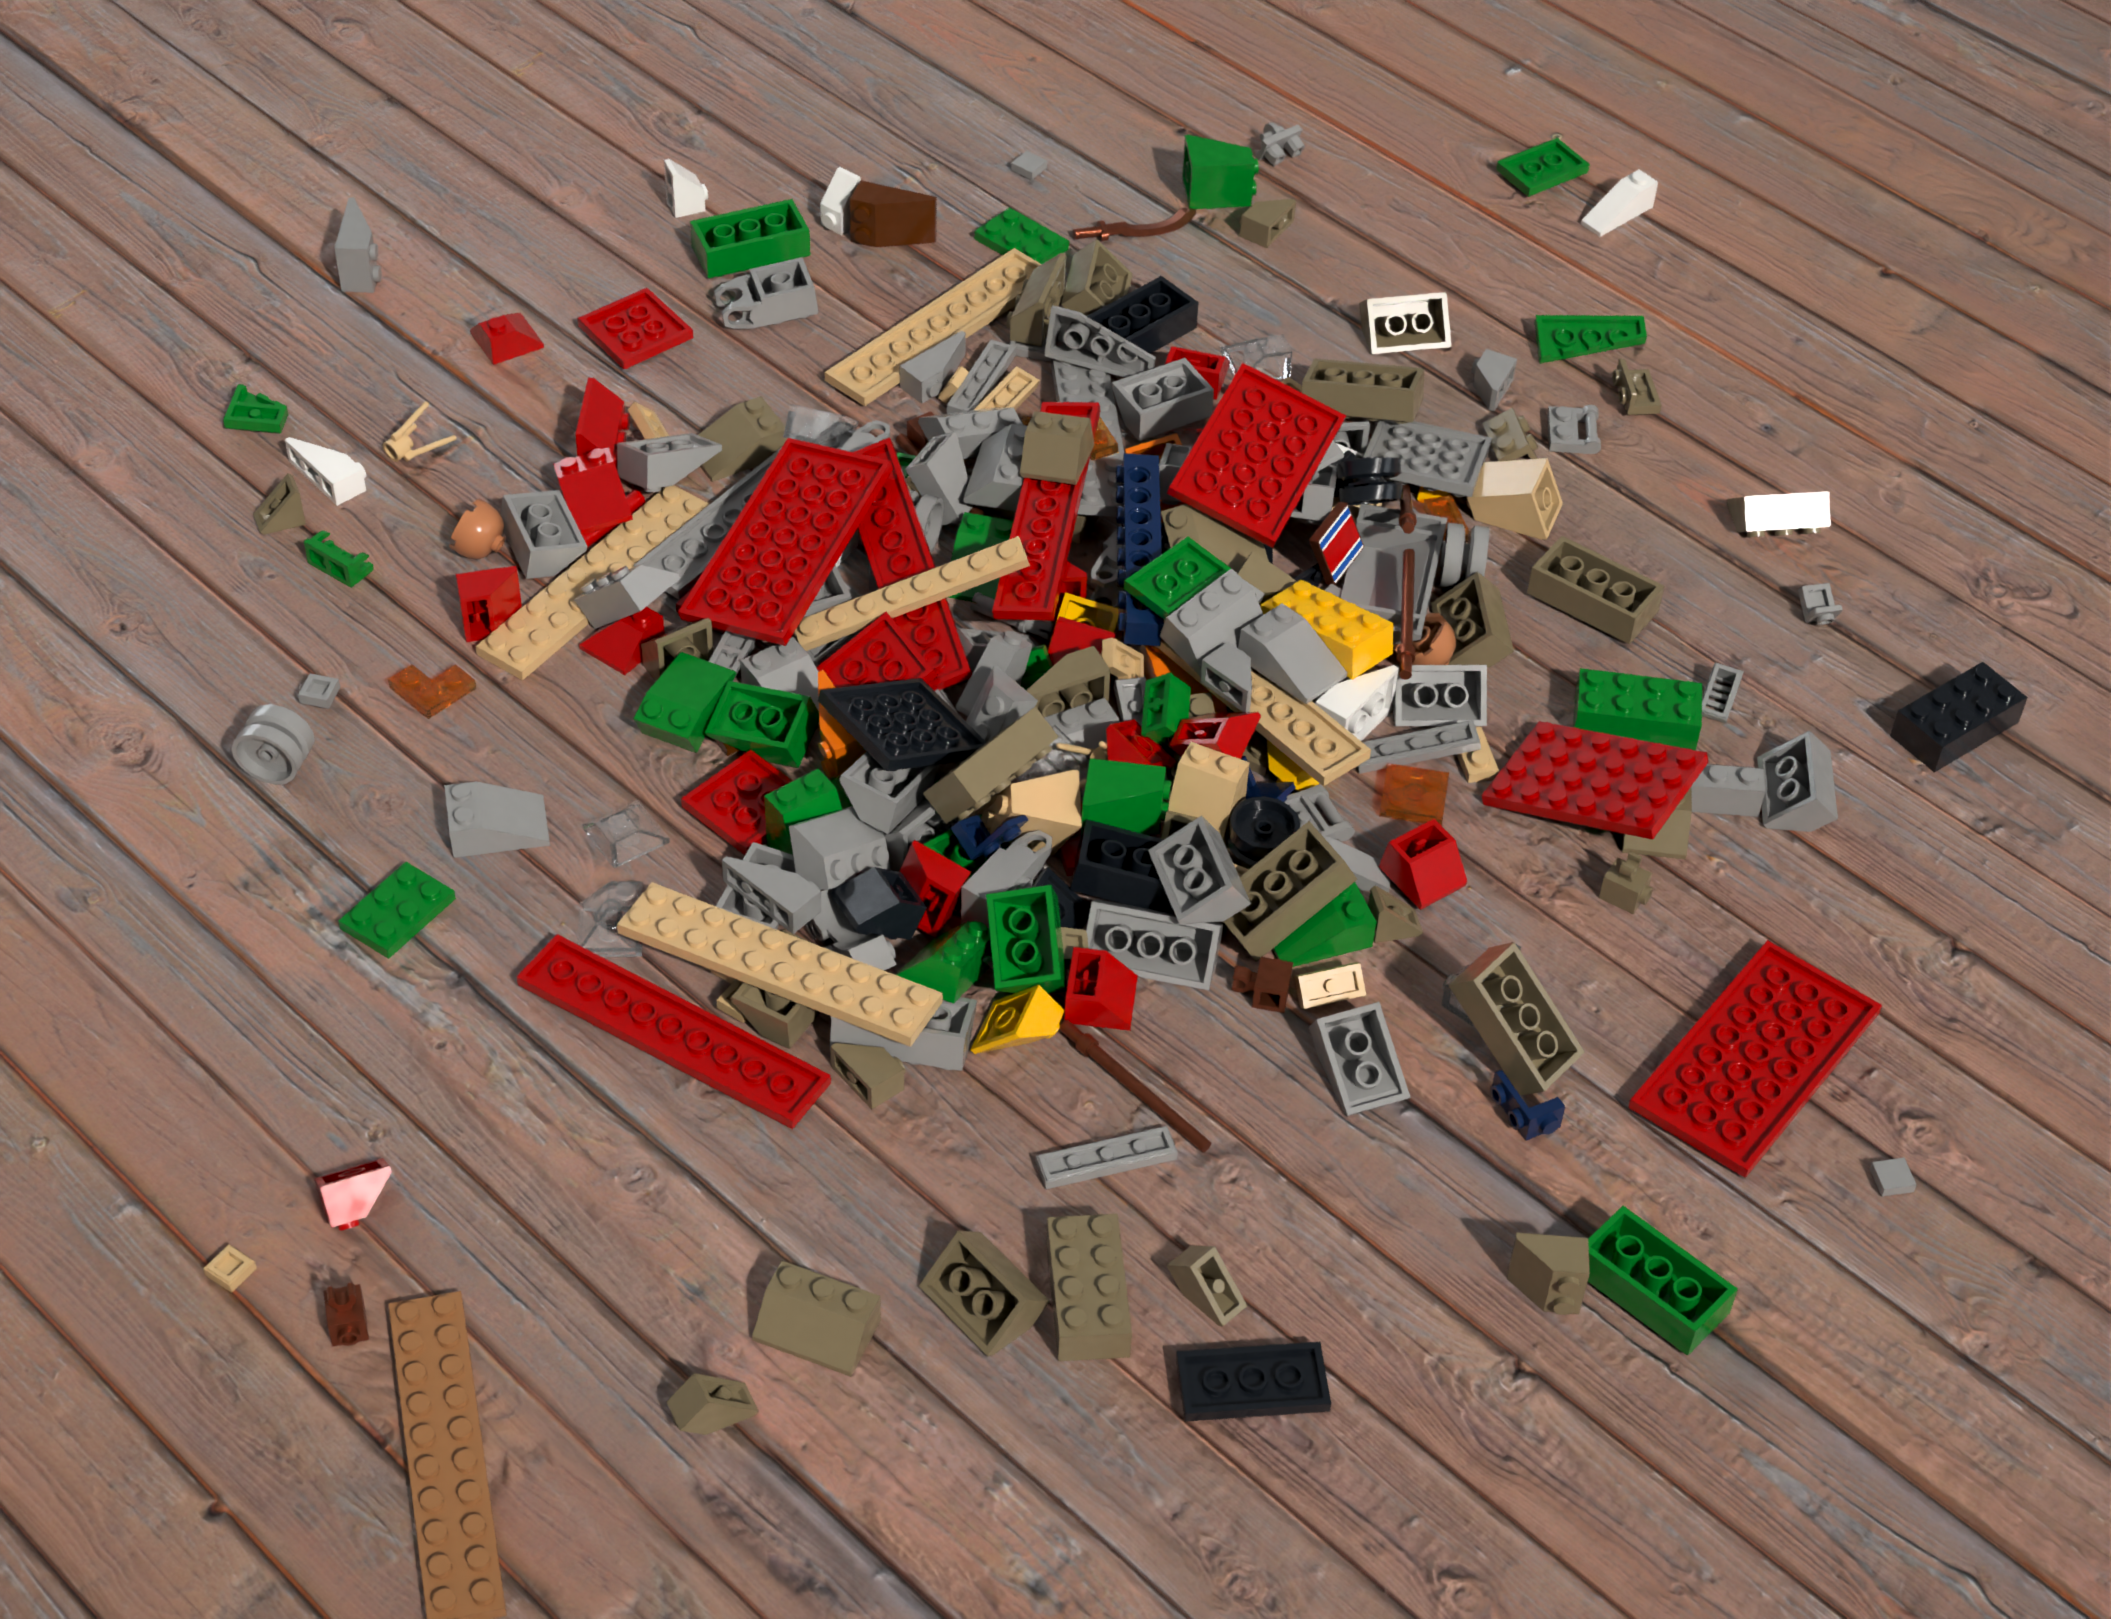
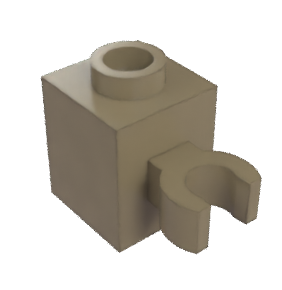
M1630 851L1627 861L1617 857L1603 878L1599 899L1632 914L1635 913L1640 904L1646 905L1653 892V888L1649 886L1652 873L1639 867L1642 856Z

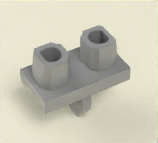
M1273 122L1266 124L1263 129L1264 133L1260 135L1262 141L1261 150L1256 152L1255 156L1259 161L1266 158L1273 166H1276L1284 161L1286 157L1283 150H1287L1293 158L1300 155L1305 148L1299 137L1302 128L1297 124L1284 130L1283 126L1278 127Z

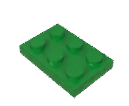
M1555 138L1497 161L1496 170L1525 195L1530 197L1588 173L1590 164L1560 139Z
M1010 207L974 231V240L1003 256L1015 248L1040 264L1069 250V240Z
M1186 537L1124 581V589L1166 620L1167 616L1231 568L1190 537Z
M405 862L339 919V927L342 931L389 959L456 899L455 891L410 863Z

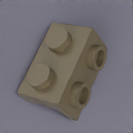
M1619 359L1617 369H1614L1612 373L1613 385L1618 387L1619 402L1624 405L1627 415L1660 414L1662 405L1649 369L1629 370L1625 359Z
M1513 407L1483 423L1488 437L1492 438L1491 445L1498 461L1516 460L1528 454L1530 459H1538L1534 451L1538 449V445L1532 434H1527L1531 430L1524 415L1518 417Z

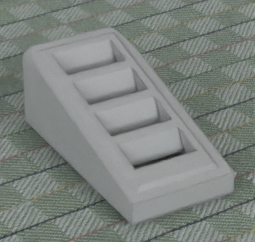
M1714 663L1702 697V716L1723 723L1727 722L1744 671ZM1715 680L1731 685L1732 688L1715 683ZM1712 689L1728 693L1729 696L1714 692ZM1709 697H1712V698H1715V699H1719V700L1725 701V702H1727V703H1726V705H1725V704H1722V703H1719V702L1710 700ZM1706 705L1724 710V712L1722 713L1706 708Z

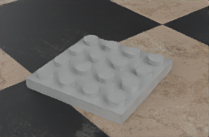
M1381 419L1376 426L1363 458H1400L1401 474L1388 479L1399 482L1402 485L1413 484L1422 486L1429 491L1441 490L1450 492L1457 497H1472L1482 465L1489 452L1492 438L1416 421L1398 424L1393 420Z

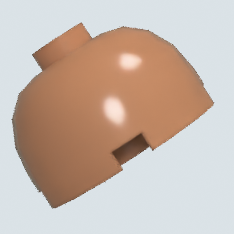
M477 499L473 502L477 506L473 512L467 509L462 515L451 536V539L456 542L455 544H449L451 550L468 559L478 560L487 557L492 551L497 553L502 548L506 539L502 536L504 531L503 518L494 507L482 499Z
M1440 613L1426 614L1421 640L1413 641L1415 661L1412 665L1449 664L1456 648L1455 632ZM1395 644L1394 647L1396 652L1400 644Z

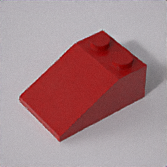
M609 447L593 449L587 454L567 457L553 464L563 498L582 535L633 520Z

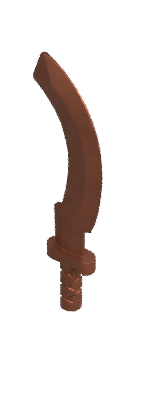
M1180 208L1169 219L1152 224H1127L1125 221L1105 224V221L1101 220L1097 221V226L1091 228L1073 229V238L1083 239L1101 236V241H1108L1109 235L1122 234L1124 236L1165 234L1180 229L1189 223L1195 216L1196 209Z

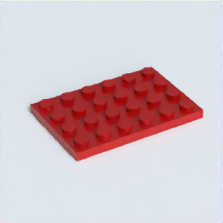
M1242 363L1169 486L1167 494L1273 548L1341 428L1346 415Z
M1539 721L1481 796L1483 805L1653 840L1708 764L1707 752Z

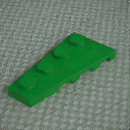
M1536 315L1534 321L1540 364L1645 344L1647 338L1644 316Z

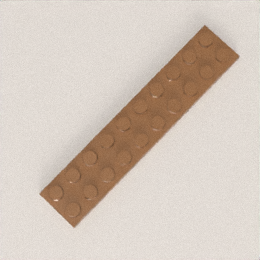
M457 1291L389 1303L427 1619H494L507 1616L462 1293Z

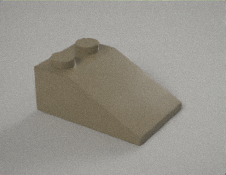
M762 396L737 404L698 435L722 445V451L700 467L710 481L714 482L759 466L784 445L788 438V430Z
M1091 646L1066 654L1026 691L1038 700L1036 708L1043 717L1105 698L1109 703L1110 668L1097 649Z

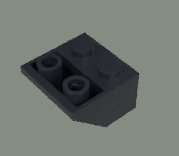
M873 867L834 888L831 893L839 905L840 911L846 915L855 931L864 935H869L870 933L884 935V937L891 940H896L897 938L911 940L927 909L924 902L901 872Z

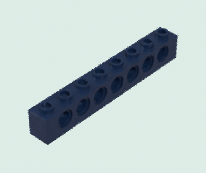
M1124 453L1122 465H1117L1116 483H1121V485H1117L1116 503H1121V506H1117L1116 524L1122 525V527L1117 528V545H1122V548H1118L1117 566H1122V569H1118L1117 587L1123 588V591L1118 592V609H1123V613H1119L1118 631H1123L1124 644L1160 646L1162 639L1160 634L1164 625V619L1124 589V581L1162 555L1159 456Z

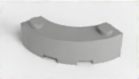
M834 888L821 891V912L804 925L813 940L818 939L821 941L826 949L881 970H887L897 965L894 960L896 958L894 947L890 941L885 940L884 935H876L874 933L864 935L855 931L831 895Z

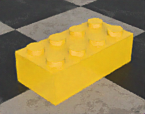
M1300 580L1260 604L1263 615L1283 603L1304 617L1347 671V677L1352 680L1393 654V622L1343 600L1330 592L1313 586L1309 582Z

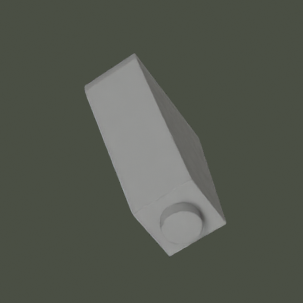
M955 431L934 436L905 470L921 496L929 494L943 499L944 516L942 525L951 523L952 525H958L962 521L964 512L968 513L975 505L963 503L969 480L958 436Z
M1006 631L992 637L955 709L969 716L993 666H998L1021 686L1033 644L1024 640L1022 635L1014 631Z

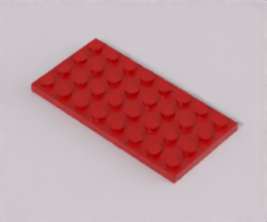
M787 438L679 609L678 613L681 620L696 622L709 618L712 628L786 646L893 470L891 461Z
M1767 940L1630 1099L1628 1108L1746 1178L1879 1015L1882 1004Z

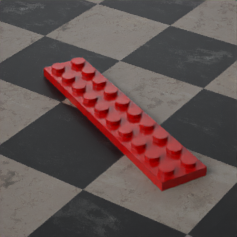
M1042 402L1040 412L1090 418L1093 437L1095 438L1100 416L1099 402ZM1090 456L1076 485L1024 478L1009 539L1017 536L1020 537L1030 566L1000 577L992 609L994 619L1054 621Z
M890 437L854 451V453L889 460L893 466L891 474L858 526L878 589L936 568ZM947 598L892 618L938 675L928 683L934 691L937 689L942 690L971 678L973 673Z
M558 934L516 976L518 986L791 1129L798 1124L831 1084L830 1074Z

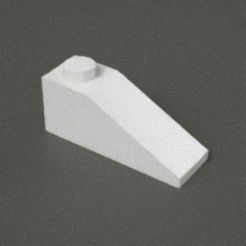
M1637 170L1624 177L1581 220V225L1601 237L1653 208L1658 181L1641 170Z
M291 437L285 439L289 462L336 506L366 491L364 480L366 472L359 462L355 463L347 454Z

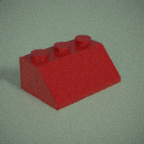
M588 377L575 433L577 456L587 454L593 449L609 447L615 466L618 468L617 443L626 442V432L624 430H629L630 414L625 413L624 401L595 378Z

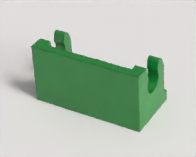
M325 530L320 531L311 539H306L304 546L308 564L350 588L374 570L372 563L364 562L368 559V554L363 552L355 557L334 545V542L331 540L322 543L330 535Z
M1167 673L1145 682L1141 735L1149 737L1162 746H1167L1166 737L1173 738L1181 720L1189 718L1191 687L1172 673Z

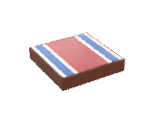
M1345 502L1337 503L1309 539L1325 582L1328 585L1337 584L1364 548L1348 503Z

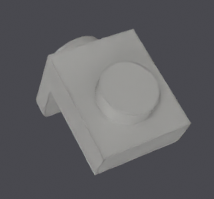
M1830 583L1801 586L1798 589L1806 623L1817 622V625L1830 624L1843 611L1842 605H1835Z

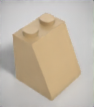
M1548 458L1484 462L1472 497L1466 496L1467 507L1471 509L1475 521L1541 540L1548 538L1563 505Z
M1191 742L1178 762L1169 799V811L1194 817L1202 815L1220 833L1226 846L1232 811L1240 802L1246 800L1250 762Z
M1070 770L1010 784L1001 795L997 796L992 805L987 810H984L981 816L982 822L989 833L992 834L1006 821L1026 815L1029 821L1020 828L1022 833L1009 842L1004 841L1001 845L1009 847L1015 840L1028 832L1040 830L1052 837V851L1050 855H1054L1082 827L1079 771ZM1032 840L1027 845L1033 852L1046 846L1041 840Z

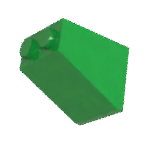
M1185 135L1182 181L1189 208L1251 207L1252 196H1256L1257 192L1254 175L1258 174L1259 171L1258 159L1253 158L1251 148L1193 135Z
M1090 758L1082 804L1081 835L1086 819L1149 836L1159 834L1161 821H1165L1167 810L1169 811V802H1163V799L1169 800L1171 780H1165L1166 767Z
M819 769L764 795L767 847L793 855L789 832L790 825L842 810L836 787Z

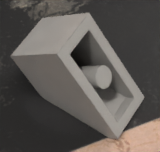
M1486 349L1481 358L1475 359L1471 373L1475 374L1473 387L1488 410L1494 412L1514 380L1517 359Z
M1227 642L1202 659L1200 682L1242 712H1249L1252 694L1251 657Z

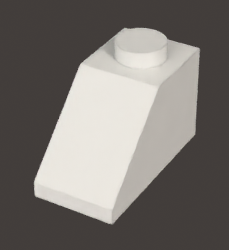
M670 159L664 160L667 204L675 218L704 212L705 200H708L705 184H701L694 173Z
M841 167L836 170L820 203L822 226L840 235L850 229V198L861 181V177Z

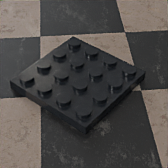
M922 678L825 689L820 691L818 702L886 771L964 761L987 743Z

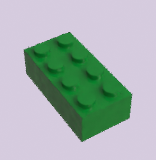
M793 199L690 221L691 246L708 278L721 277L726 274L810 256V230Z
M1580 668L1574 698L1573 727L1696 750L1702 727V683Z
M1622 1206L1588 1238L1590 1271L1588 1282L1687 1356L1730 1314L1738 1288L1625 1206Z

